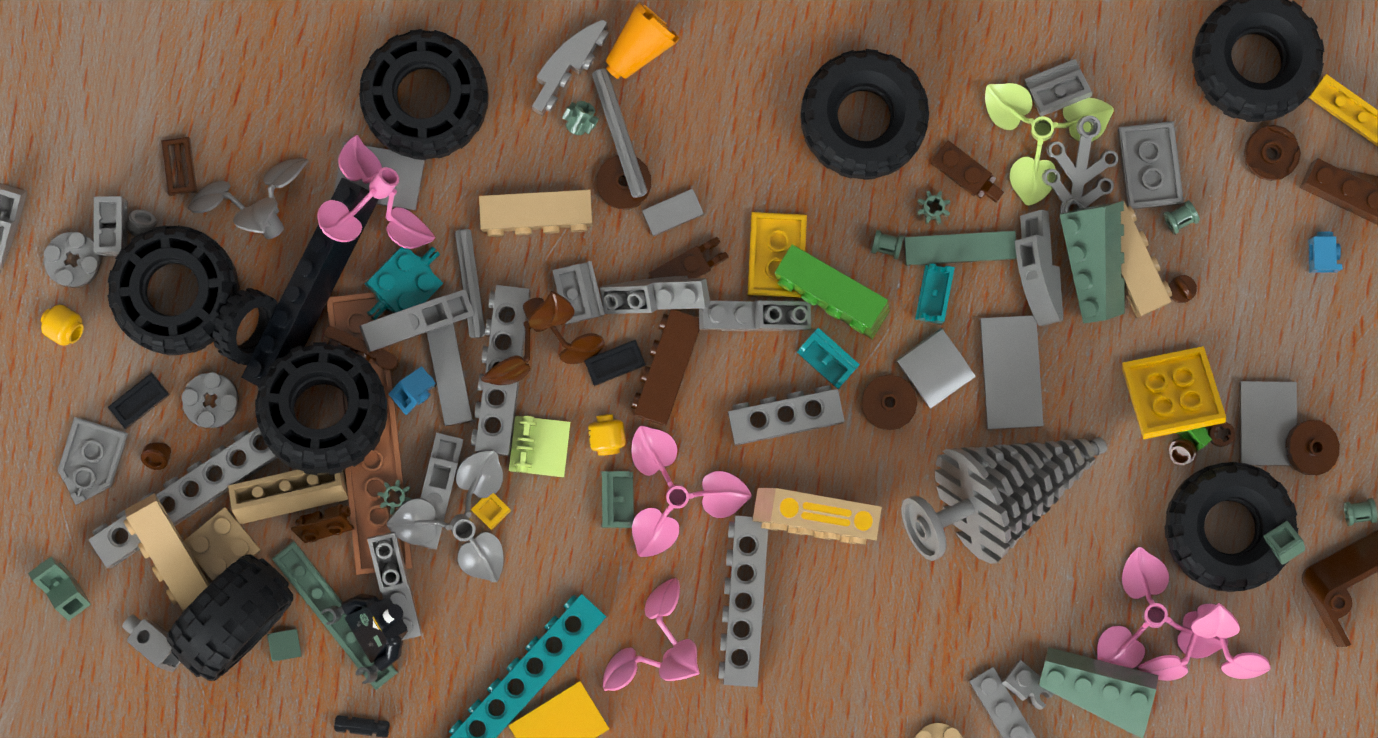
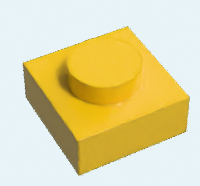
M494 493L487 498H482L471 509L491 531L511 512L510 508Z

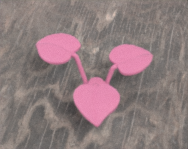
M358 135L351 138L339 154V168L346 178L351 181L362 180L364 184L370 183L369 193L350 212L346 205L339 201L329 200L324 202L317 213L319 227L323 233L339 242H349L356 239L361 233L362 224L354 215L372 197L382 199L389 196L385 217L389 221L386 230L392 241L400 247L414 249L432 242L436 237L418 217L404 208L396 207L392 210L394 196L397 193V190L394 188L399 183V176L396 171L389 167L382 168L378 158L363 144Z
M640 426L636 430L631 447L634 465L641 473L647 476L655 474L660 469L669 486L666 492L669 506L663 514L656 508H646L640 511L633 520L632 535L638 556H654L674 544L679 534V524L675 519L667 516L673 508L684 507L689 499L704 496L702 499L704 510L716 518L731 516L751 499L752 495L748 487L739 478L724 471H714L707 474L702 481L704 491L688 493L684 486L674 485L664 467L671 465L677 457V445L674 439L664 431L646 426Z
M1138 547L1128 558L1122 573V585L1128 596L1133 599H1140L1146 595L1149 606L1144 612L1145 623L1133 636L1123 626H1112L1102 633L1097 645V660L1132 669L1141 663L1145 655L1143 644L1136 639L1149 626L1159 628L1164 623H1168L1181 631L1178 635L1177 643L1181 651L1186 654L1193 633L1191 623L1197 618V611L1189 612L1184 616L1183 626H1181L1170 617H1167V610L1162 604L1154 602L1151 595L1161 594L1166 589L1169 582V573L1166 566L1158 558L1148 553L1142 547ZM1197 635L1190 657L1196 659L1204 658L1221 650L1222 645L1219 637L1205 638Z
M672 578L658 586L649 595L645 604V615L649 619L656 618L657 623L674 647L665 652L662 663L642 656H636V651L633 648H625L613 656L605 669L603 676V689L605 692L608 690L616 691L628 685L637 672V663L639 662L659 667V675L666 681L687 679L700 674L697 665L696 644L690 639L677 642L663 622V616L670 615L678 603L680 584L677 578Z
M1220 603L1217 605L1203 604L1197 608V618L1191 623L1193 633L1183 659L1175 655H1165L1137 666L1139 671L1159 675L1158 680L1171 681L1182 678L1188 673L1186 664L1189 662L1197 635L1205 638L1219 637L1225 658L1228 660L1221 665V669L1230 677L1249 679L1260 676L1271 669L1268 659L1260 654L1241 653L1233 657L1229 653L1225 638L1239 633L1240 625L1233 614Z

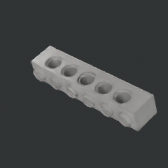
M496 285V291L490 292L489 308H493L492 319H487L485 335L490 336L488 347L484 346L482 352V363H486L485 373L509 357L517 355L523 358L525 327L523 323L527 321L523 304L530 300V289ZM507 308L515 311V318L509 323L500 320V313ZM499 337H510L512 341L510 348L507 350L498 349L496 342ZM480 374L478 390L483 392L481 402L477 401L475 406L474 418H479L478 430L473 429L471 446H475V452L492 450L500 456L510 457L519 381L510 385H494L483 382L480 377L484 374ZM494 391L504 393V401L498 406H494L489 402V397ZM492 418H496L501 422V428L496 433H489L486 430V423Z
M735 516V522L729 521L728 538H733V550L727 549L726 566H731V578L725 577L724 594H729V606L723 605L722 622L728 624L727 634L721 633L720 650L726 652L725 662H719L718 679H724L723 685L758 687L768 529L761 528L762 523L754 522L753 517ZM750 537L754 540V551L744 553L740 550L739 542L742 538ZM748 565L752 568L753 577L751 580L742 581L738 578L737 570L740 566ZM746 593L751 597L749 608L740 609L736 606L735 598L738 594ZM738 621L746 622L750 628L748 635L743 638L737 637L733 632V627ZM742 649L747 653L748 659L744 665L737 666L732 662L731 655L735 650Z

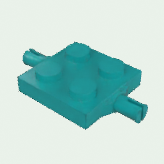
M400 247L364 283L374 293L378 301L367 312L369 317L372 316L371 319L377 320L385 310L396 313L422 304L441 287L443 282L432 272L429 266L440 255L436 251L429 258L436 250L434 247H430L422 257L415 255L410 249Z

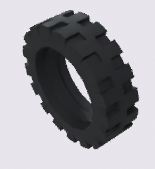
M246 288V291L240 290L236 292V296H231L227 300L228 303L225 306L223 305L219 311L221 313L219 318L216 317L214 323L216 329L213 330V337L216 340L214 341V346L219 349L218 352L237 364L241 363L243 365L248 364L278 303L271 296L252 288ZM254 308H258L259 318L254 333L243 344L237 345V330L241 321L247 313Z

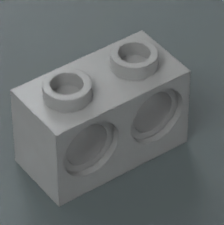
M122 196L94 197L93 252L98 256H117L121 249L127 246L128 201Z

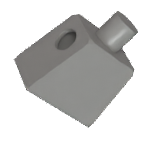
M133 614L124 621L122 628L130 633L127 642L156 667L174 672L181 662L172 654V647L167 642L168 632L157 623L145 618L140 620Z

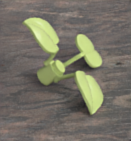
M1013 83L989 84L986 87V108L994 124L1004 130H1014L1019 125L1020 120L1032 125L1031 134L1038 141L1035 159L1022 157L1013 164L1010 170V183L1023 203L1028 206L1038 203L1052 190L1051 186L1043 182L1042 174L1047 169L1056 170L1055 165L1049 160H1040L1043 141L1051 138L1054 128L1069 127L1070 135L1075 140L1080 141V134L1076 128L1077 122L1084 116H1094L1101 124L1099 134L1092 138V141H1094L1103 134L1114 112V108L1108 103L1089 97L1063 108V116L1067 121L1065 123L1052 122L1050 118L1045 116L1034 120L1033 118L1025 117L1032 109V98L1026 88ZM1085 122L1083 124V129L1085 132H1089L1091 130V124L1089 122ZM1053 172L1047 175V180L1050 183L1055 180Z

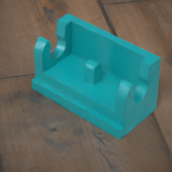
M934 263L925 265L915 320L940 325L945 322L955 267H940Z
M819 328L814 331L797 351L805 361L837 389L844 384L860 365Z

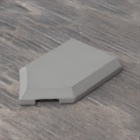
M74 417L58 472L65 482L75 505L112 486L128 433Z

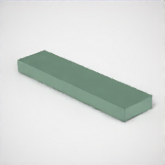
M1002 231L904 237L906 266L929 265L930 263L946 264L1017 259L1015 248L1016 232Z

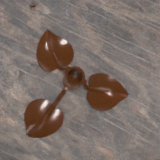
M551 291L545 301L542 298H532L523 304V310L527 321L523 323L525 327L524 357L522 358L517 355L509 357L498 363L480 378L483 382L494 385H510L523 379L531 369L529 364H527L530 361L531 328L536 332L551 328L562 346L566 348L559 354L562 362L567 364H580L584 360L597 355L605 347V342L602 336L594 333L581 335L575 338L571 344L566 342L556 326L567 323L572 319L575 311L572 304L566 298Z

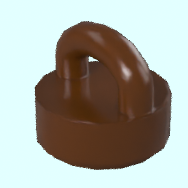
M1179 275L1169 283L1172 292L1170 298L1177 303H1186L1196 295L1197 285L1187 275Z
M159 442L147 444L141 453V461L150 469H164L169 462L171 448L167 444Z

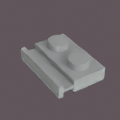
M1076 59L1025 79V86L1030 92L1040 117L1092 96V91L1081 69H1079Z
M592 261L552 270L558 294L566 298L572 304L575 311L572 319L565 323V325L605 316Z

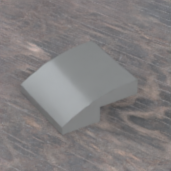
M942 328L896 359L909 381L915 386L930 409L976 377Z

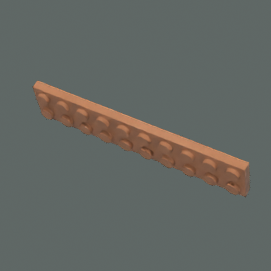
M374 293L329 297L327 301L329 326L364 341L359 326L374 321L371 319L372 316L369 317L367 314L378 302ZM385 311L377 319L385 317ZM389 346L381 348L389 352ZM370 358L369 363L382 382L387 400L386 426L380 437V442L374 451L371 450L364 458V461L355 467L350 466L345 469L351 512L350 520L354 526L352 538L356 575L375 573L367 538L391 532L387 527V521L392 517L390 514L391 507L381 508V503L385 502L384 497H380L377 494L386 491L385 482L390 486H395V482L400 480V488L404 489L395 402L388 395L393 389L392 371L380 368L376 359ZM336 387L339 418L341 420L347 411L348 403L343 391ZM391 491L389 503L395 502L399 504L401 502L399 497L402 493ZM397 538L406 569H413L411 544Z

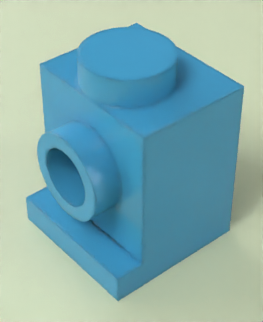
M1317 232L1316 236L1308 240L1309 273H1337L1343 270L1342 264H1337V260H1340L1341 246L1339 243H1336V236H1333V232Z
M421 366L399 381L388 395L403 413L407 415L416 405L419 406L431 396L428 391L436 383Z

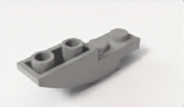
M600 20L576 33L546 62L537 75V81L544 85L532 105L534 112L543 116L546 110L552 111L558 100V97L555 96L560 87L565 88L571 79L570 69L581 74L583 69L588 70L596 57L593 55L597 45L602 47L609 35V32L606 31L608 28L606 21Z
M1041 209L1021 215L1022 239L1015 241V248L1022 286L1030 309L1038 326L1064 321L1060 267L1052 265L1049 211Z
M688 276L660 277L600 287L604 314L652 313L660 309L707 308L711 305L706 278L688 279Z
M464 289L390 314L359 327L368 352H372L475 315Z
M710 301L711 305L707 308H699V329L811 330V304L803 301Z
M436 433L420 499H424L433 505L436 511L435 519L444 521L464 439ZM435 525L436 536L432 541L416 546L437 550L442 526Z
M390 532L368 537L367 540L383 599L386 597L390 598L393 604L399 605L403 610L402 620L407 626L408 632L402 640L421 636L415 600L396 533Z

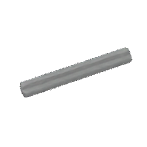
M460 229L455 231L462 288L466 290L475 315L467 318L470 338H480L485 336V324L472 233L470 229Z

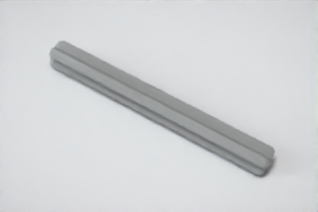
M606 68L597 69L592 73V77L633 198L642 197L647 194V188L609 73Z

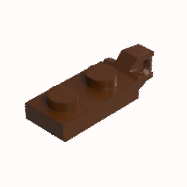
M949 140L931 161L933 166L972 196L976 195L981 199L986 195L996 203L1004 193L994 184L996 178L991 175V172Z

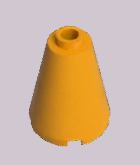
M638 2L605 60L608 64L606 70L616 79H619L621 76L627 79L675 45L680 40V37L674 30L670 32L667 29V23L646 5L643 6L641 2Z

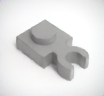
M1021 660L1015 663L1002 681V684L1022 701L1029 696L1032 705L1039 710L1046 706L1041 701L1040 694L1044 695L1047 699L1054 695V693L1038 685L1041 677Z

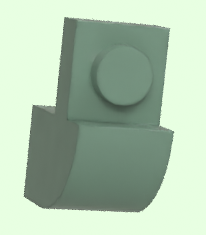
M49 557L28 573L32 581L47 594L54 608L66 620L70 621L91 605L72 574L61 562H56L52 557Z

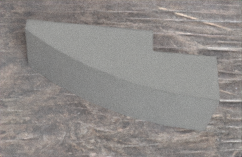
M2 183L0 184V273L11 248L27 195V191Z

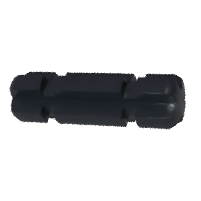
M338 715L335 718L334 730L346 733V730H349L350 734L366 736L376 734V737L386 738L389 735L390 723L381 720L375 723L373 719L358 717L348 719V716Z

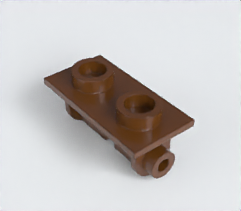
M339 504L325 509L323 519L320 511L301 515L296 520V526L291 527V530L304 543L354 530V526L347 520V517L351 515L350 508L347 505Z

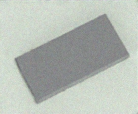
M1034 316L981 318L980 328L987 430L1043 427L1037 322Z

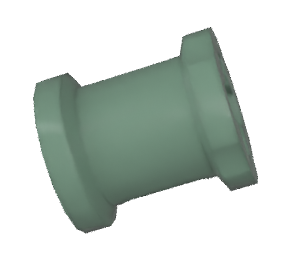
M1189 200L1184 202V206L1172 212L1166 211L1163 213L1165 222L1174 235L1179 233V229L1191 223L1197 224L1200 221L1196 209Z
M876 230L871 253L876 254V252L892 255L894 259L898 260L904 236H891L881 233V230Z
M1368 498L1366 502L1344 503V515L1347 526L1365 521L1377 523V508L1373 498Z

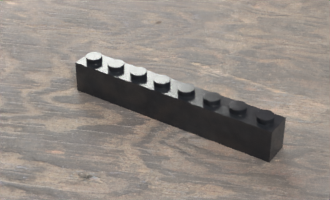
M341 178L331 200L343 203L350 212L369 193V190ZM372 197L354 215L361 222L362 230L359 236L352 241H335L325 235L318 224L241 378L259 386L262 377L266 376L270 370V365L278 357H284L290 353L289 350L300 345L305 347L379 199Z

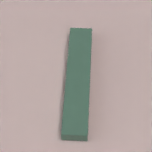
M293 541L275 555L272 560L358 669L360 667L372 666L374 662L370 663L344 618L347 616L346 614H343L338 622L331 625L326 624L332 621L334 616L330 611L321 614L322 611L333 605L340 607L342 600L297 543ZM391 664L383 672L379 670L377 672V679L370 684L377 690L399 672ZM365 672L363 675L367 679L368 673Z

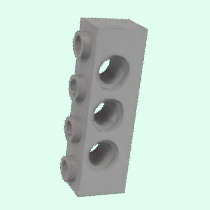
M831 385L815 388V394L804 396V392L799 391L787 394L788 399L777 401L776 397L761 399L760 405L749 407V402L732 405L733 410L728 411L734 446L843 424L845 420L838 389L831 390ZM808 402L818 403L821 409L820 414L815 417L809 416L805 412V405ZM780 408H790L793 412V419L789 422H782L777 415ZM754 413H761L765 416L766 424L763 427L756 428L752 426L750 417Z

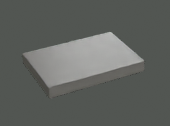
M1174 121L1119 127L1118 137L1127 207L1131 206L1135 210L1183 204Z
M366 146L378 158L382 168L389 167L396 171L399 176V183L394 188L397 190V193L394 196L392 207L416 211L425 160L401 156L388 149ZM340 168L338 169L335 190L341 178L349 180L341 172ZM362 180L351 181L369 190L370 183L364 184ZM389 196L379 199L377 205L387 206Z
M1239 382L1240 463L1256 466H1292L1287 458L1286 439L1290 430L1297 424V382Z

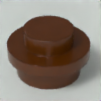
M1184 438L1173 440L1169 446L1170 459L1177 465L1189 464L1197 455L1195 445Z

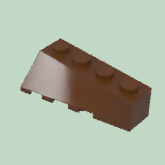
M1319 158L1310 164L1300 185L1301 189L1378 225V176L1337 168Z

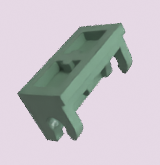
M602 471V528H632L634 520L633 472Z

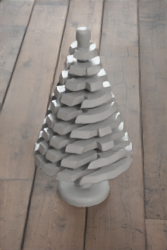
M1098 437L1091 440L1090 443L1086 439L1081 438L1072 441H1045V444L1029 442L1026 444L994 445L993 447L961 448L963 450L957 448L943 450L942 452L945 454L938 455L935 465L942 468L935 470V480L940 484L936 486L939 498L949 506L943 507V510L936 513L933 507L924 498L919 496H912L903 500L901 511L906 532L917 551L925 559L934 561L941 558L946 550L944 528L953 524L962 530L955 533L978 559L990 564L997 563L1007 554L1009 548H1013L1031 526L1041 518L1040 516L1045 515L1051 509L1050 506L1060 499L1066 489L1069 490L1074 482L1080 479L1084 470L1090 469L1096 460L1093 456L1106 452L1107 444L1103 438Z

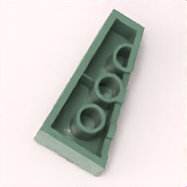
M1124 201L1080 208L1060 214L1083 324L1104 321L1125 314L1124 278L1121 277V265L1124 263V252H1121V236H1124V224H1121V211H1124Z
M1048 647L1039 686L1140 738H1144L1157 690L1159 675Z

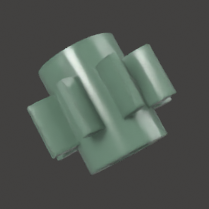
M578 101L576 104L571 102L562 116L564 120H567V130L575 135H583L585 132L590 134L599 120L598 117L594 116L595 108L585 101Z
M927 191L926 201L918 199L917 203L923 207L917 212V216L924 215L926 217L925 224H928L930 220H935L939 225L941 224V215L947 217L950 215V212L945 210V206L950 203V200L944 201L941 198L942 191H939L937 196H932L931 192ZM933 202L938 203L937 208L941 211L936 210L932 214L929 212L930 207L927 204L931 205Z
M400 480L395 482V486H390L385 482L386 491L377 494L380 497H384L385 501L381 503L380 507L390 506L391 515L395 513L396 508H399L403 503L411 499L406 495L411 488L408 486L401 489ZM391 491L402 493L399 497L401 501L399 504L395 502L389 503Z

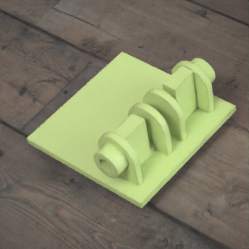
M515 416L509 471L564 477L571 422L540 419L532 416Z

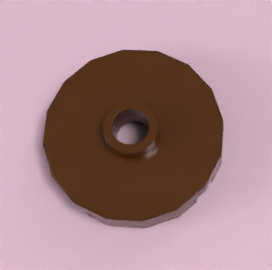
M1276 125L1262 127L1252 133L1245 144V163L1251 173L1260 179L1268 181L1281 180L1291 174L1299 164L1300 146H1298L1294 134L1286 128ZM1268 149L1275 151V158L1268 157Z
M618 155L609 158L600 167L597 174V189L601 198L609 206L630 210L640 206L647 199L651 189V174L648 167L639 158H637L647 188V194L638 198L632 197L628 185L621 186L619 184V179L625 177Z
M879 376L871 381L863 392L861 402L863 414L869 423L878 429H900L910 422L916 412V393L910 383L899 376ZM887 397L894 399L895 404L893 407L885 405L884 401Z
M1321 420L1300 422L1290 430L1287 436L1288 461L1296 471L1304 475H1321L1328 472L1336 464L1339 457L1340 444L1337 435L1330 425ZM1314 443L1317 445L1316 452L1313 450Z

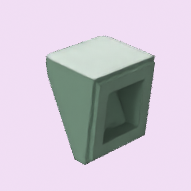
M1285 521L1263 536L1282 565L1305 551L1303 539L1288 521Z
M297 629L267 634L272 662L302 657Z

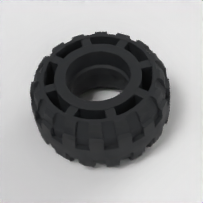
M1227 0L1208 16L1196 36L1192 51V63L1194 65V77L1197 85L1201 87L1206 95L1205 98L1212 106L1215 105L1223 111V114L1233 119L1239 118L1246 120V122L1271 121L1295 110L1309 97L1322 74L1324 45L1323 39H1320L1317 31L1318 26L1312 17L1309 18L1305 14L1302 6L1295 1L1291 2L1289 0ZM1255 34L1263 36L1270 40L1277 48L1281 58V68L1272 80L1266 83L1249 81L1241 76L1234 67L1231 56L1232 48L1236 41L1245 35Z
M417 29L410 30V32L402 35L397 34L393 36L383 46L374 51L366 68L363 69L360 79L359 97L364 119L372 133L382 144L401 156L426 160L449 156L454 151L462 149L471 141L484 122L488 109L489 94L483 68L477 57L465 44L444 32ZM420 69H432L443 75L448 82L450 89L448 103L441 112L432 117L414 118L400 107L397 96L398 87L402 80L411 72Z
M851 50L827 61L811 78L802 99L800 113L801 128L810 151L826 168L850 179H876L899 170L918 151L928 128V98L925 88H923L919 81V77L911 68L901 62V59L891 54L878 52V50ZM867 91L881 97L888 105L890 111L889 126L880 137L874 140H856L848 136L839 124V107L842 101L854 92Z
M180 225L154 227L152 230L140 233L132 238V241L124 249H121L116 256L115 264L112 271L110 270L108 277L109 294L107 296L109 307L121 330L140 346L166 355L195 353L216 341L213 337V330L216 329V325H214L216 317L219 318L221 314L219 311L223 305L225 306L228 303L227 300L231 296H236V292L240 291L237 271L226 251L206 234ZM168 264H180L188 267L198 281L196 300L188 310L175 316L164 315L156 311L150 304L147 296L150 279L157 270Z
M313 342V345L301 347L300 345L289 350L290 353L282 358L278 357L270 365V370L265 377H262L258 386L255 413L258 428L265 443L282 463L292 469L296 468L304 471L306 474L329 473L332 475L341 473L343 469L350 466L355 467L364 461V458L371 450L374 451L380 442V437L386 426L387 400L378 374L362 355L359 356L351 351L350 348L340 344L334 346L328 345L326 342ZM322 384L332 385L342 390L347 398L348 408L338 423L325 429H311L303 426L297 420L294 406L299 396L305 390Z
M1218 463L1195 472L1178 487L1166 511L1165 538H1167L1169 552L1174 561L1189 578L1217 591H1246L1270 581L1279 574L1287 563L1283 565L1280 563L1263 536L1285 521H1288L1297 533L1299 529L1297 528L1295 505L1289 498L1288 491L1270 473L1247 463ZM1223 501H1235L1244 505L1251 513L1255 524V533L1251 544L1243 551L1235 554H1227L1216 550L1209 543L1205 534L1204 523L1207 513L1213 506Z
M251 554L240 557L217 576L172 625L171 630L167 634V642L172 647V654L196 677L202 676L208 681L217 680L237 664L267 634L289 608L293 601V593L288 588V581L265 559H258Z

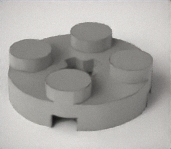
M66 232L55 237L44 250V266L50 278L60 285L70 288H80L92 282L98 274L97 271L101 264V256L93 252L94 241L79 232ZM70 253L80 257L76 261V267H73L71 264L66 265L65 261Z
M214 372L196 376L187 384L185 391L182 393L183 409L186 416L194 424L204 428H220L225 426L235 417L238 410L239 394L235 385L228 378ZM207 394L211 396L217 395L218 398L215 400L216 406L214 408L210 405L204 406Z

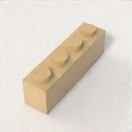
M591 190L479 196L482 233L487 232L489 237L504 236V231H515V235H530L532 230L543 229V233L553 234L559 233V228H571V232H585L587 227H593Z
M1124 202V211H1121V224H1124V236H1121V252H1124L1121 277L1124 278L1125 294L1136 317L1140 318L1171 303L1170 297L1172 292L1166 281L1162 282L1158 274L1160 266L1154 256L1150 257L1146 249L1149 246L1148 240L1144 232H1139L1134 223L1137 221L1134 210L1131 206L1127 207Z
M294 470L228 486L231 509L239 524L348 500L343 470L341 473L332 475L329 473L312 475L306 474L301 470Z
M154 493L125 509L127 519L124 520V524L131 535L137 534L141 541L138 544L141 553L145 558L150 557L155 564L152 570L159 582L163 580L169 587L166 593L173 605L178 603L181 609L185 610L210 584Z

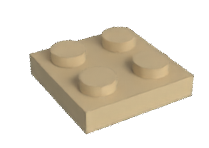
M227 507L220 510L184 540L194 559L212 581L240 557L249 554L255 556L261 551Z

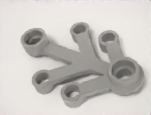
M1084 116L1077 122L1076 128L1080 134V141L1075 166L1065 153V147L1061 142L1054 141L1047 146V154L1057 160L1072 182L1070 194L1060 181V173L1057 170L1047 169L1042 174L1043 182L1052 187L1062 202L1060 214L1069 212V207L1072 204H1075L1077 209L1086 208L1102 195L1110 194L1114 189L1111 179L1100 178L1097 180L1095 188L1082 196L1084 185L1106 168L1113 167L1118 163L1117 153L1107 150L1101 154L1098 161L1087 168L1092 138L1097 136L1101 130L1100 121L1094 116ZM1085 122H1089L1091 124V130L1089 132H1085L1083 129V124ZM1054 145L1060 147V152L1057 155L1052 153ZM1109 153L1113 156L1111 164H1107L1105 161V157ZM1050 172L1055 174V180L1052 183L1047 180V175ZM1103 181H1106L1109 185L1106 191H1102L1100 188Z

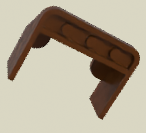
M1378 530L1308 566L1303 571L1302 583L1337 647H1348L1351 645L1338 621L1339 618L1347 615L1352 608V598L1347 588L1378 572Z

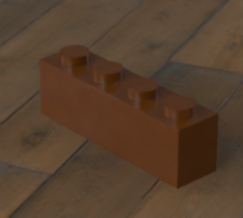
M674 309L670 310L669 315L663 314L659 329L663 330L660 341L654 340L650 351V356L654 357L651 367L645 366L640 380L645 385L642 393L636 392L631 408L636 409L635 416L665 427L667 426L700 331L699 318Z

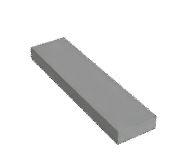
M454 323L427 332L445 426L473 421Z

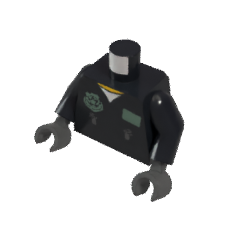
M359 594L342 602L340 607L333 605L322 611L321 614L330 611L334 616L332 621L326 623L327 625L338 622L342 615L346 614L347 616L344 617L370 663L374 662L372 666L360 667L356 671V676L362 675L365 672L368 673L367 679L362 684L374 682L377 679V672L379 670L383 672L400 658L403 646L402 639L408 630L402 620V608L397 604H393L390 598L386 597L379 600L374 595Z

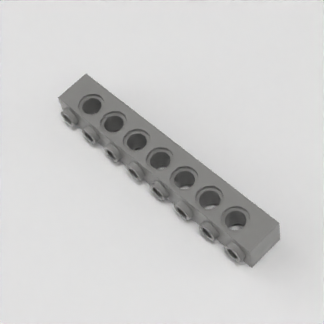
M258 427L250 433L248 430H245L233 438L235 443L225 448L222 445L210 453L212 458L202 464L201 461H198L186 469L188 474L178 479L176 476L163 484L165 489L156 494L161 504L168 497H172L175 500L174 510L167 513L174 526L229 491V485L243 482L278 458L269 447L265 450L257 449L256 440L262 436ZM237 451H243L246 454V461L241 466H236L232 460L233 455ZM219 466L223 472L220 480L213 482L209 477V472L213 467ZM190 482H196L199 486V492L194 497H189L186 494V487ZM151 492L148 495L144 496L141 500L154 494V492ZM125 510L116 516L118 519L110 526L107 523L99 526L92 532L94 536L88 539L106 568H113L140 550L138 544L141 541L137 534L131 535L124 524V520L127 519ZM124 528L128 532V539L125 543L119 544L115 536L119 529Z

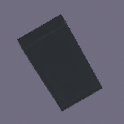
M636 339L584 360L594 387L646 366Z
M151 372L109 405L108 408L123 428L127 429L170 394Z

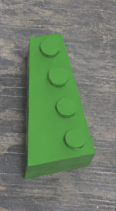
M793 244L774 272L776 279L779 280L777 282L779 286L790 292L795 290L802 295L801 298L814 306L817 304L830 316L842 320L854 330L872 340L890 312L888 299Z

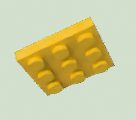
M1204 346L1122 363L1123 374L1143 439L1226 423V414Z

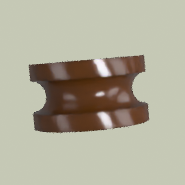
M1228 422L1212 425L1208 430V435L1212 439L1210 442L1217 447L1227 446L1232 443L1235 438L1233 426ZM1219 426L1221 430L1227 429L1229 435L1225 436L1227 438L1225 442L1221 438H1215L1214 433L1218 432L1216 428Z

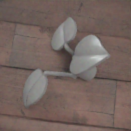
M304 158L290 159L272 167L263 179L265 185H269V198L261 199L249 207H245L231 193L227 192L231 187L228 182L217 181L202 188L191 200L188 210L193 213L208 212L217 207L223 198L229 199L240 209L233 219L234 224L238 228L262 233L266 239L275 238L283 232L284 225L277 216L280 210L277 207L274 189L282 188L293 181L309 160Z
M487 450L474 453L459 465L456 471V483L460 488L468 490L464 514H458L452 518L450 523L435 519L436 511L431 503L424 499L415 498L406 501L387 521L388 529L391 532H395L397 538L414 545H423L432 541L436 536L435 525L451 530L456 539L470 541L462 544L459 548L457 560L460 568L472 577L498 582L504 561L502 545L498 538L490 532H481L474 539L475 525L470 518L472 494L474 493L480 498H487L493 493L496 494L502 485L503 472L497 452Z

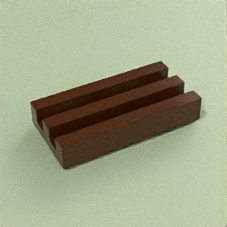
M190 137L161 140L168 195L197 193ZM180 144H184L189 179V186L185 187ZM171 145H174L179 188H174L169 150Z

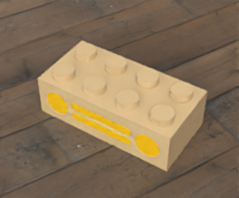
M758 488L753 521L762 523L761 528L787 531V533L797 535H814L815 538L833 539L840 540L843 543L866 545L867 540H877L882 507L779 488Z

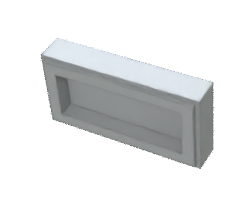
M693 189L642 210L653 237L704 215Z

